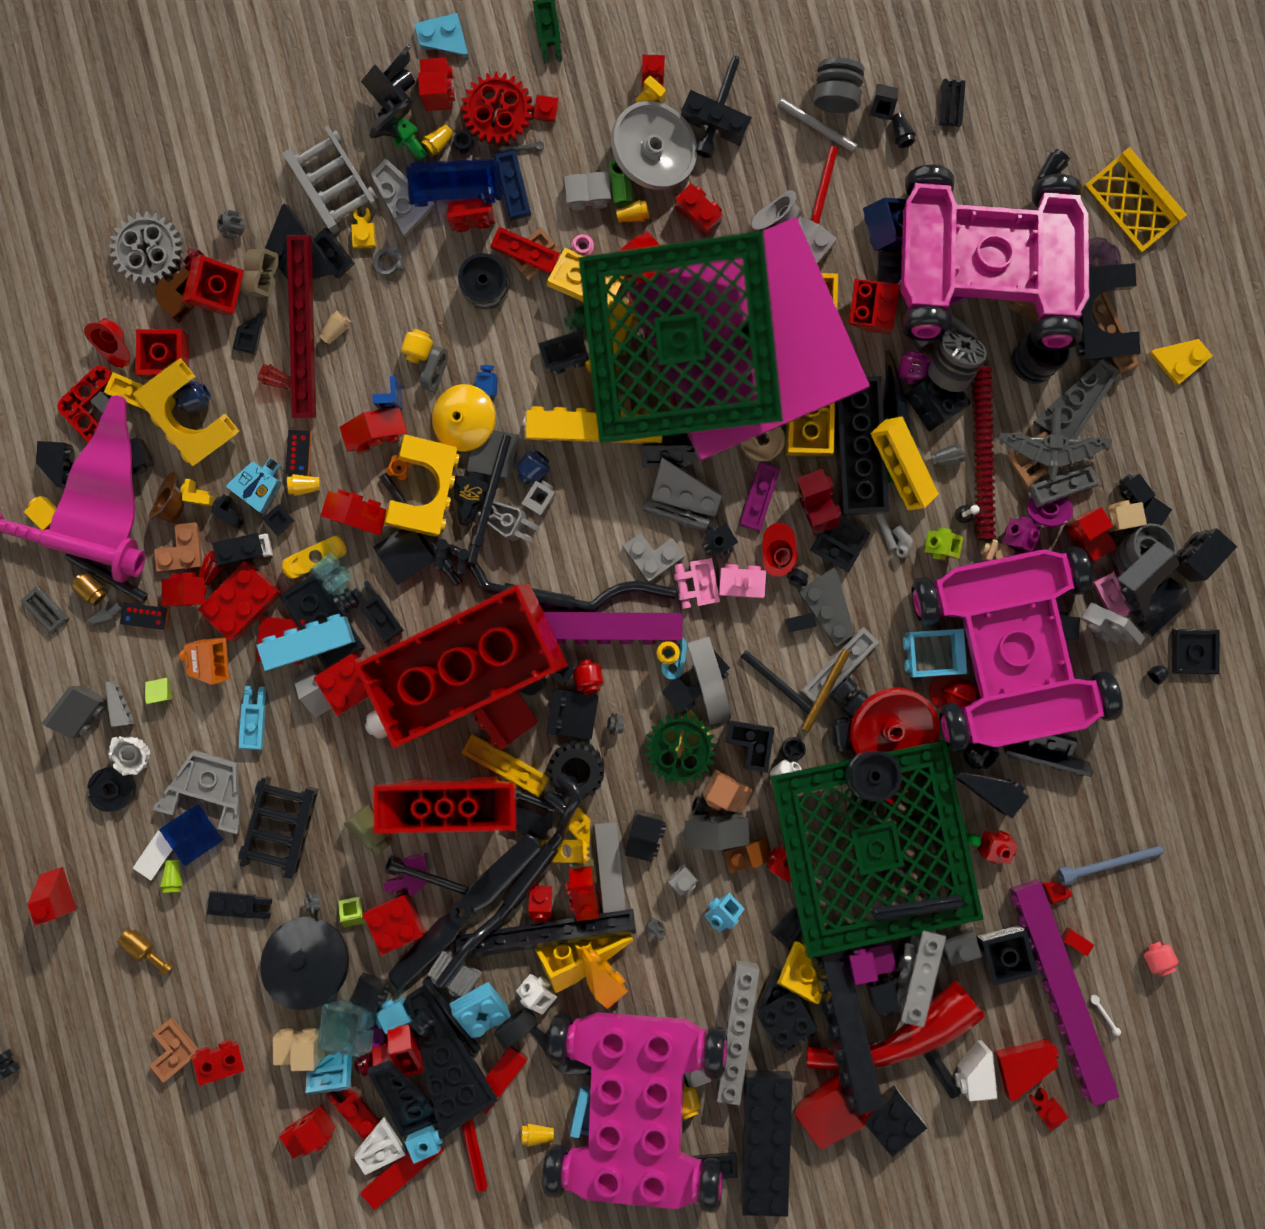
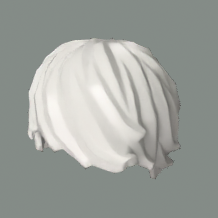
M121 736L118 739L117 737L112 738L111 745L109 746V758L115 762L113 764L114 769L124 776L129 774L137 775L143 768L147 767L150 749L143 740Z

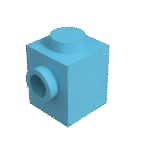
M404 997L395 1001L392 999L384 1001L383 1006H380L376 1012L375 1021L379 1029H383L385 1034H387V1030L403 1026L411 1021L409 1008Z
M433 1124L409 1134L405 1141L413 1163L439 1153L443 1143L439 1130H435Z

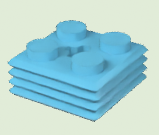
M489 982L449 1004L453 1017L471 1038L482 1036L485 1031L503 1024L506 1019L511 1017L507 1004Z

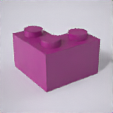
M889 941L846 950L855 985L878 981L877 975L897 971L892 946Z

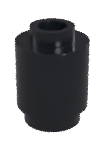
M846 717L834 719L835 723L830 724L833 746L836 747V751L853 750L850 739L852 721H848Z

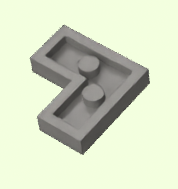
M642 533L623 545L648 582L685 557L673 538L656 550L652 549Z

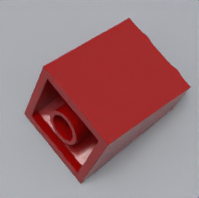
M839 1071L801 1099L794 1112L797 1121L804 1126L811 1140L821 1150L864 1128L869 1112L861 1115L849 1114V1110H847L844 1103L845 1093L839 1081Z

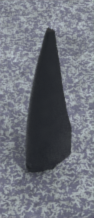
M887 351L884 420L903 417L913 438L903 386L891 352Z

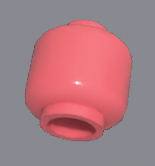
M1159 941L1147 946L1149 951L1144 953V959L1151 973L1162 977L1177 971L1175 967L1178 966L1179 961L1169 944L1162 945Z

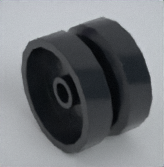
M486 253L474 254L467 258L459 268V286L468 303L480 309L495 308L503 303L509 293L510 283L506 268L498 258Z
M862 751L855 754L848 761L845 769V782L848 789L856 797L872 802H882L890 799L899 790L902 782V771L899 763L892 755L883 751Z

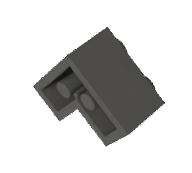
M727 813L725 818L722 815L710 816V819L705 814L694 815V819L685 820L686 848L724 850L750 845L748 817H739V813Z

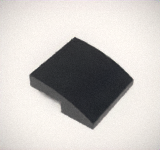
M840 517L838 527L818 534L810 551L849 573L871 533Z
M399 529L373 547L397 585L435 561L417 532Z

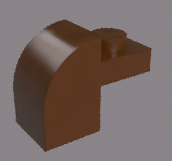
M185 267L172 276L170 283L162 277L156 287V298L160 307L178 323L194 308L193 305L182 302V294L185 291L189 274Z

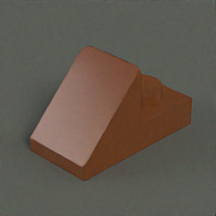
M766 837L749 842L750 845L723 850L729 872L732 873L751 866L754 869L770 861L769 856L771 853Z

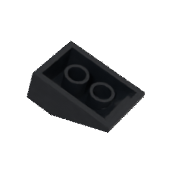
M953 770L955 779L998 812L1012 819L1029 798L1024 793L1025 788L1016 781L1013 782L1010 779L1004 781L998 778Z

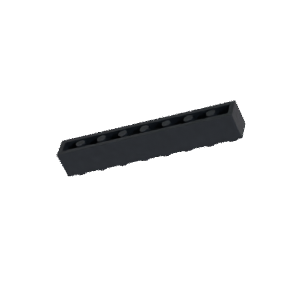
M825 925V929L832 928L830 925ZM843 950L812 957V967L816 970L818 979L817 988L823 1000L822 1010L828 1021V1035L834 1047L833 1056L840 1072L839 1081L845 1093V1106L849 1110V1114L856 1115L882 1109L884 1105L847 952Z

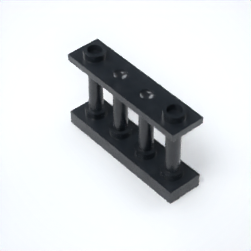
M266 776L261 778V781L258 780L255 793L257 798L245 845L239 851L238 859H241L239 866L245 867L250 864V860L282 867V870H285L283 877L293 879L298 874L319 789L308 787L305 791L299 793L271 786V777ZM267 794L298 801L301 805L300 812L294 815L264 807ZM261 816L293 823V826L296 827L294 835L289 837L258 829ZM256 838L288 845L287 847L290 848L289 856L284 859L253 851Z

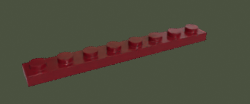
M310 235L287 236L292 418H316L312 239Z

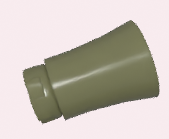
M369 804L362 807L343 823L375 856L392 843V840L387 836L388 833L374 834L373 812Z

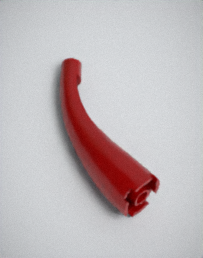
M954 980L930 1001L924 1027L905 1023L888 1038L869 1045L874 1068L900 1063L938 1049L972 1029L986 1017V1014L982 1009H979L965 989ZM807 1047V1068L839 1070L833 1056L834 1050H828V1047Z

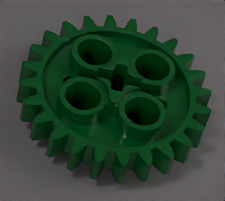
M676 712L672 720L666 715L667 722L664 723L659 719V728L651 726L655 733H647L651 742H644V745L650 747V750L645 751L644 754L651 755V758L646 762L647 764L654 763V766L651 768L652 772L659 770L657 778L663 775L666 776L665 783H668L671 778L674 781V785H677L678 780H682L685 786L689 778L692 783H695L694 776L697 775L702 779L701 771L709 772L706 765L714 764L709 758L710 756L717 755L716 752L711 751V748L717 746V744L710 743V740L715 736L714 734L707 735L710 727L702 728L703 720L695 723V715L690 720L687 719V713H684L683 717L679 718ZM684 729L683 746L687 748V751L682 752L680 768L677 769L678 752L674 750V747L679 746L680 733ZM669 730H674L677 733V739L672 743L667 742L664 738L665 733ZM691 733L699 736V743L695 746L687 743V737ZM669 752L674 755V760L671 764H664L661 761L664 753ZM687 756H694L696 758V764L693 767L688 768L684 765V759Z

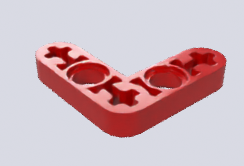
M101 365L90 370L60 398L57 404L60 414L88 443L94 436L91 432L96 431L99 422L90 414L86 407L100 391L103 392L106 389L112 375L110 369ZM99 372L105 373L104 377L106 379L104 381L99 379ZM90 380L94 381V382H95L94 384L98 385V387L96 388V387H95L92 383H90L89 381H90ZM84 386H89L91 393L88 397L83 398L80 390ZM75 395L76 398H78V399L81 400L82 402H81V403L77 402V401H76L77 399L73 398V396ZM66 403H71V404H72V405H71V407L73 408L72 411L66 410V409H67ZM83 417H88L90 420V424L86 429H81L79 426V421Z

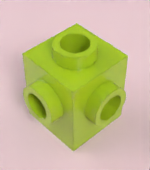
M938 528V531L929 530L925 541V553L933 555L932 559L946 561V557L959 559L964 537L951 533L952 530L947 528Z

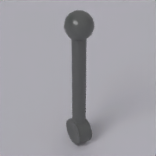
M538 141L532 145L517 146L501 144L498 147V151L500 153L527 149L542 151L544 143Z

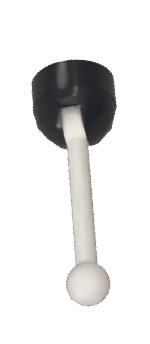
M962 505L956 509L955 518L960 523H967L973 519L974 514L979 513L980 509L977 505L972 507Z

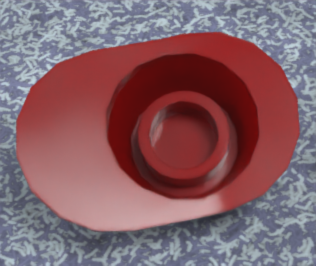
M103 318L98 323L91 322L85 326L84 334L87 340L105 360L113 366L120 368L126 367L130 363V353L124 344V332L118 324Z
M785 523L770 525L765 530L762 539L763 565L769 574L780 577L788 574L797 563L796 538L791 527Z
M955 675L937 676L929 685V697L933 704L939 708L948 703H956L962 708L980 698L979 690L974 684Z

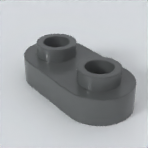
M435 347L430 351L426 368L420 376L422 388L431 392L438 388L448 361V351L441 347Z

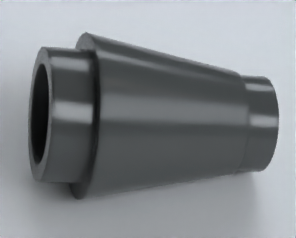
M954 443L934 454H930L933 467L960 465V462L965 461L961 444L955 445Z

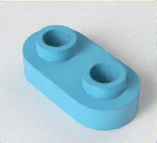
M683 637L682 640H678L680 645L679 658L672 663L676 665L677 670L671 673L668 670L670 664L662 663V673L668 679H677L684 671L687 643ZM664 650L663 654L665 657L669 658L672 656L671 650Z

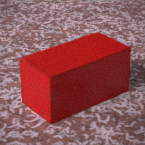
M1068 927L1061 936L1062 941L1085 956H1088L1095 946Z

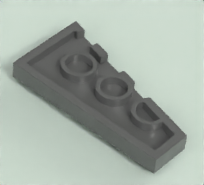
M1099 360L1032 423L1051 434L1052 408H1062L1060 435H1064L1068 439H1077L1120 371L1106 361Z

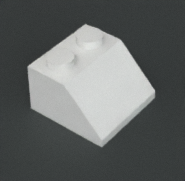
M982 1040L976 1041L957 1065L958 1073H955L956 1086L961 1089V1093L965 1094L969 1101L997 1099L993 1052Z

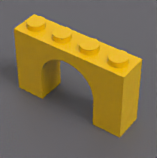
M180 358L133 394L138 405L146 409L151 415L152 422L156 426L161 427L166 433L167 440L179 449L183 460L194 466L234 437L239 430L226 414H223L210 425L199 430L185 428L176 421L171 411L172 397L177 390L196 377Z
M404 434L401 439L397 460L427 468L435 477L437 492L434 499L423 506H413L390 500L386 510L384 525L437 537L440 532H444L446 519H443L444 510L448 511L451 500L447 495L449 488H453L455 481L452 471L453 467H457L460 456L456 454L457 447Z

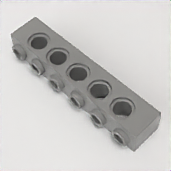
M735 960L725 1026L727 1032L726 1069L723 1077L717 1081V1102L740 1105L760 970L757 963Z

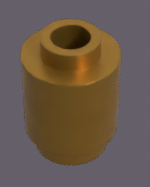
M81 573L72 581V590L87 604L96 606L107 595L104 587L89 573L84 575Z

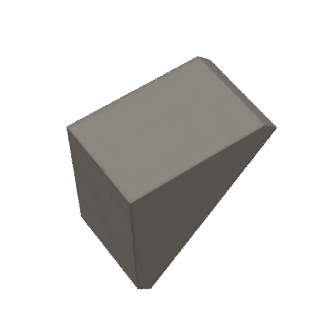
M311 668L294 678L293 681L299 700L316 718L332 708L313 678L317 673L314 668Z

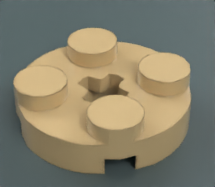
M782 427L765 433L767 435L766 439L769 440L767 444L763 443L760 445L758 444L759 440L753 438L740 444L741 449L754 461L767 462L779 455L785 444V435Z

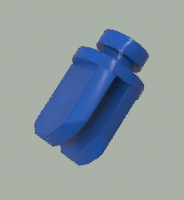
M480 365L482 372L477 373L475 386L482 389L493 399L497 395L498 384L497 374L491 373V371H494V366Z

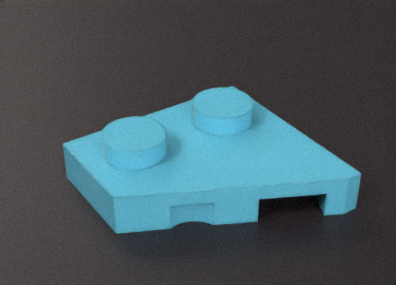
M457 13L415 23L421 49L438 50L440 53L449 54L450 52L460 54L464 58L469 57Z
M345 1043L342 1045V1050L334 1055L329 1054L318 1064L314 1071H307L305 1093L313 1095L350 1089L353 1045Z

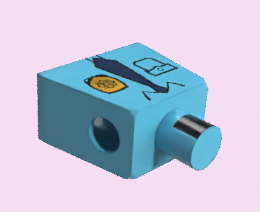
M269 458L263 467L255 462H251L226 487L257 511L266 514L282 484L281 481L274 477V474L281 465L272 458Z

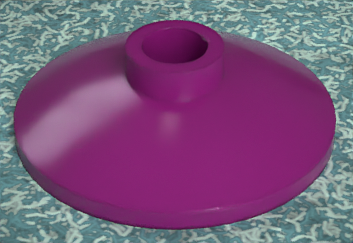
M1031 497L1027 504V512L1030 518L1040 525L1058 527L1071 519L1073 506L1068 498H1064L1037 508Z

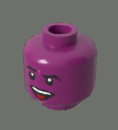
M908 351L907 354L901 356L898 375L905 378L904 383L918 385V380H925L927 377L929 359L925 357V353Z

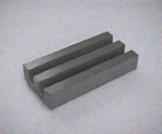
M36 586L21 600L23 605L50 634H54L57 628H60L64 622L69 620V617L40 586ZM36 593H37V594L46 602V604L57 614V616L60 618L59 620H58V619L56 618V616L45 606V604L35 595ZM30 599H32L40 607V609L52 620V622L54 623L53 625H51L43 617V615L32 605V603L29 601Z

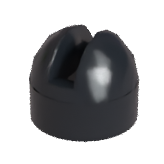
M1157 665L1147 671V675L1154 683L1161 685L1167 679L1168 671L1164 666Z
M695 797L692 804L693 814L704 815L708 812V810H705V806H710L705 798Z

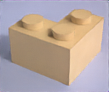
M292 1028L281 1029L273 1037V1065H291V1071H314L323 1059V1031H316V1028H305L302 1031L294 1032Z

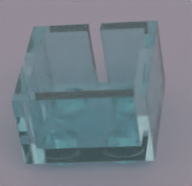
M338 998L328 1001L322 1005L318 1049L335 1053L340 1051V1054L355 1057L371 1052L374 1031L370 1030V1028L374 1026L376 1011L371 1012L354 1001Z

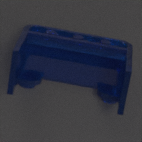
M497 159L412 162L406 164L409 205L425 207L432 200L477 198L482 199V203L485 204L496 203L495 199L497 201L501 200L499 162Z

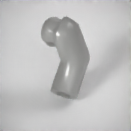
M900 524L892 532L899 539L896 554L898 557L904 558L910 554L913 540Z

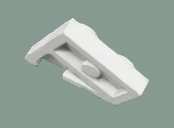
M384 1117L356 1150L354 1158L364 1175L405 1156L406 1149L387 1118Z

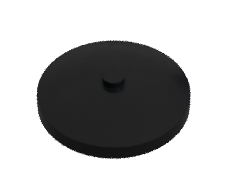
M314 917L292 919L273 932L263 949L260 963L263 985L272 999L284 1007L296 1010H310L320 1007L330 1001L344 984L349 968V952L344 937L329 922Z

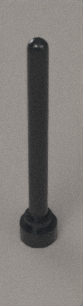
M736 55L731 58L717 102L724 105L740 62V58ZM708 126L704 138L697 143L695 149L697 155L704 158L712 157L714 151L712 140L716 132L715 128Z
M393 855L389 857L385 866V873L394 876L403 873L466 895L470 888L405 865L401 858Z

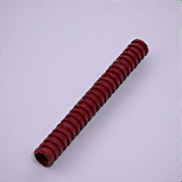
M981 366L980 370L976 373L974 383H972V387H974L972 393L975 394L972 397V400L975 401L973 404V408H975L973 411V415H975L973 418L975 422L973 425L975 429L973 435L976 436L973 439V442L976 443L974 445V449H976V452H974V456H976V459H974V463H976L974 467L976 473L974 476L977 477V480L974 481L977 484V487H975V491H977V494H975V498H977L975 504L980 509L979 513L975 515V518L978 519L975 525L978 526V529H976V532H978L976 539L979 541L996 539V535H994V532H996V528H994V525H996V521H994L996 515L993 514V511L996 510L993 507V504H995V500H993V497H995V493H993V490H995V486H993V483H995L993 479L995 473L992 472V469H995V466L992 465L994 462V458H992L994 455L992 451L994 448L992 444L994 441L992 437L994 431L991 430L994 427V424L991 423L994 420L991 416L993 414L991 409L993 407V403H991L993 389H990L993 383L990 382V379H992V375H990L992 368L987 366Z

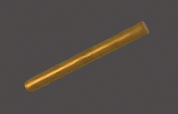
M842 649L802 729L810 732L850 655L849 651Z

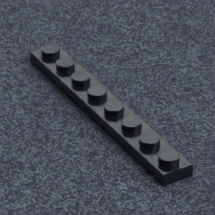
M628 909L599 914L597 919L576 921L575 917L496 929L486 936L466 959L636 933L634 910ZM473 933L457 935L456 953Z

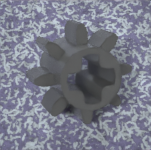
M228 210V212L219 215L217 229L223 232L222 237L233 240V238L243 234L245 221L239 217V212Z

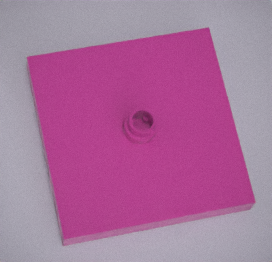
M797 217L764 230L784 422L687 433L699 462L864 391L870 386ZM742 259L734 260L743 267ZM727 261L711 264L720 271ZM731 263L724 272V275L733 281L741 270ZM703 265L690 266L688 268L697 274ZM708 266L701 275V278L710 284L717 273ZM676 268L667 273L674 277V275L680 268ZM685 270L677 281L687 287L694 276ZM662 274L654 284L664 290L671 279ZM744 275L737 282V285L745 290ZM721 277L713 288L723 294L730 283ZM698 280L690 291L697 297H700L707 286ZM644 282L633 288L641 293L648 283ZM675 283L667 294L674 300H677L684 290ZM651 287L645 298L654 303L661 293L654 287ZM734 287L726 298L733 304H736L743 293ZM630 290L627 292L628 299L632 305L638 296ZM711 290L703 301L712 308L720 297ZM687 294L680 304L689 311L697 300ZM664 297L657 307L666 314L674 303ZM745 299L739 308L748 315L747 301ZM642 300L635 308V311L643 317L650 306ZM723 301L716 312L725 318L733 307ZM700 304L694 313L701 312L703 320L709 310ZM677 307L671 316L686 313ZM654 310L647 321L655 326L654 318L663 316ZM736 311L729 322L738 328L745 320V317ZM713 314L706 325L715 331L722 320ZM748 322L741 332L750 338ZM645 323L641 327L647 339L653 330ZM726 324L718 335L728 341L735 331ZM703 327L706 343L712 334ZM738 335L731 345L741 352L748 341L741 335ZM655 336L649 344L658 350L657 338ZM715 338L708 348L717 355L725 344ZM750 346L744 356L753 362ZM728 348L721 359L730 365L737 357V354ZM706 351L707 360L698 362L707 368L714 357ZM658 358L656 363L658 365L660 372L662 373L664 369L667 367V365L660 366ZM741 358L734 369L743 376L751 365ZM718 361L711 372L720 379L727 370V367ZM690 362L675 365L684 371ZM695 364L688 375L697 381L704 371ZM672 367L665 378L674 384L681 374ZM753 369L746 379L755 385ZM730 372L723 382L733 389L740 378L733 372ZM707 375L700 385L710 391L717 381L710 375ZM684 378L678 388L687 394L694 384L687 378ZM743 382L736 392L746 399L753 388ZM720 385L713 395L722 402L730 391ZM697 388L690 398L697 404H700L707 394ZM676 391L671 395L675 407L684 398ZM756 393L750 401H757ZM733 395L727 404L741 403L742 401ZM710 398L703 407L719 404ZM687 401L680 410L696 407Z

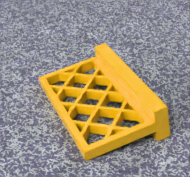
M1130 147L1084 185L1140 253L1187 216L1184 210ZM1117 163H1120L1125 169L1124 178L1111 177L1112 168ZM1097 180H1107L1106 193L1097 192L1092 184ZM1111 181H1124L1122 194L1110 193ZM1127 182H1136L1138 184V194H1126ZM1109 197H1122L1121 208L1111 209L1108 205ZM1125 198H1138L1137 209L1124 210ZM1141 199H1150L1153 202V211H1140ZM1123 213L1136 214L1135 226H1126L1123 223ZM1139 215H1152L1151 227H1138ZM1156 215L1165 216L1170 224L1165 228H1154ZM1138 230L1150 231L1149 241L1144 245L1137 239ZM1154 231L1159 232L1157 235L1153 237Z

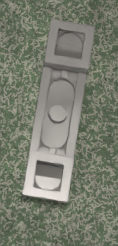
M709 636L687 643L705 703L704 706L709 724L713 725L731 719L726 691Z

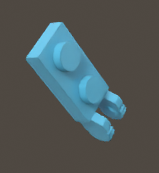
M245 686L243 704H241L238 748L263 750L266 687H259L257 704H251L253 690L251 686Z

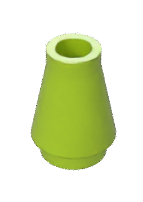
M179 860L165 861L160 884L162 893L181 892L183 882Z

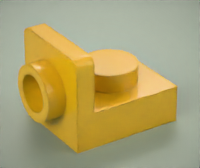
M649 76L644 81V91L636 98V103L641 101L664 103L667 90L653 77Z
M185 479V484H182L180 490L182 501L212 507L216 498L209 496L210 492L196 490L195 492L196 482L191 479Z

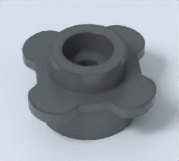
M612 712L611 717L607 720L609 733L616 736L617 733L621 734L625 725L624 716Z
M308 891V897H304L306 911L310 910V913L314 915V912L320 911L318 893L311 894Z
M651 917L649 919L650 922L645 926L647 935L655 941L658 939L663 940V935L666 934L664 924L660 920Z

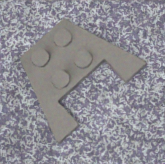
M196 750L192 751L177 772V776L164 791L163 796L154 805L153 810L175 815L182 793L223 805L224 808L218 829L239 834L238 763Z

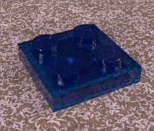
M199 803L159 829L184 867L224 841Z

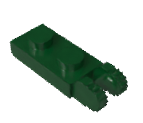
M534 0L533 8L544 64L549 63V53L546 46L555 45L556 59L560 62L562 61L561 36L555 0Z

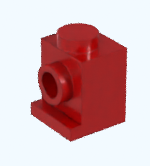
M642 54V87H644V81L649 76L653 77L664 87L665 55Z

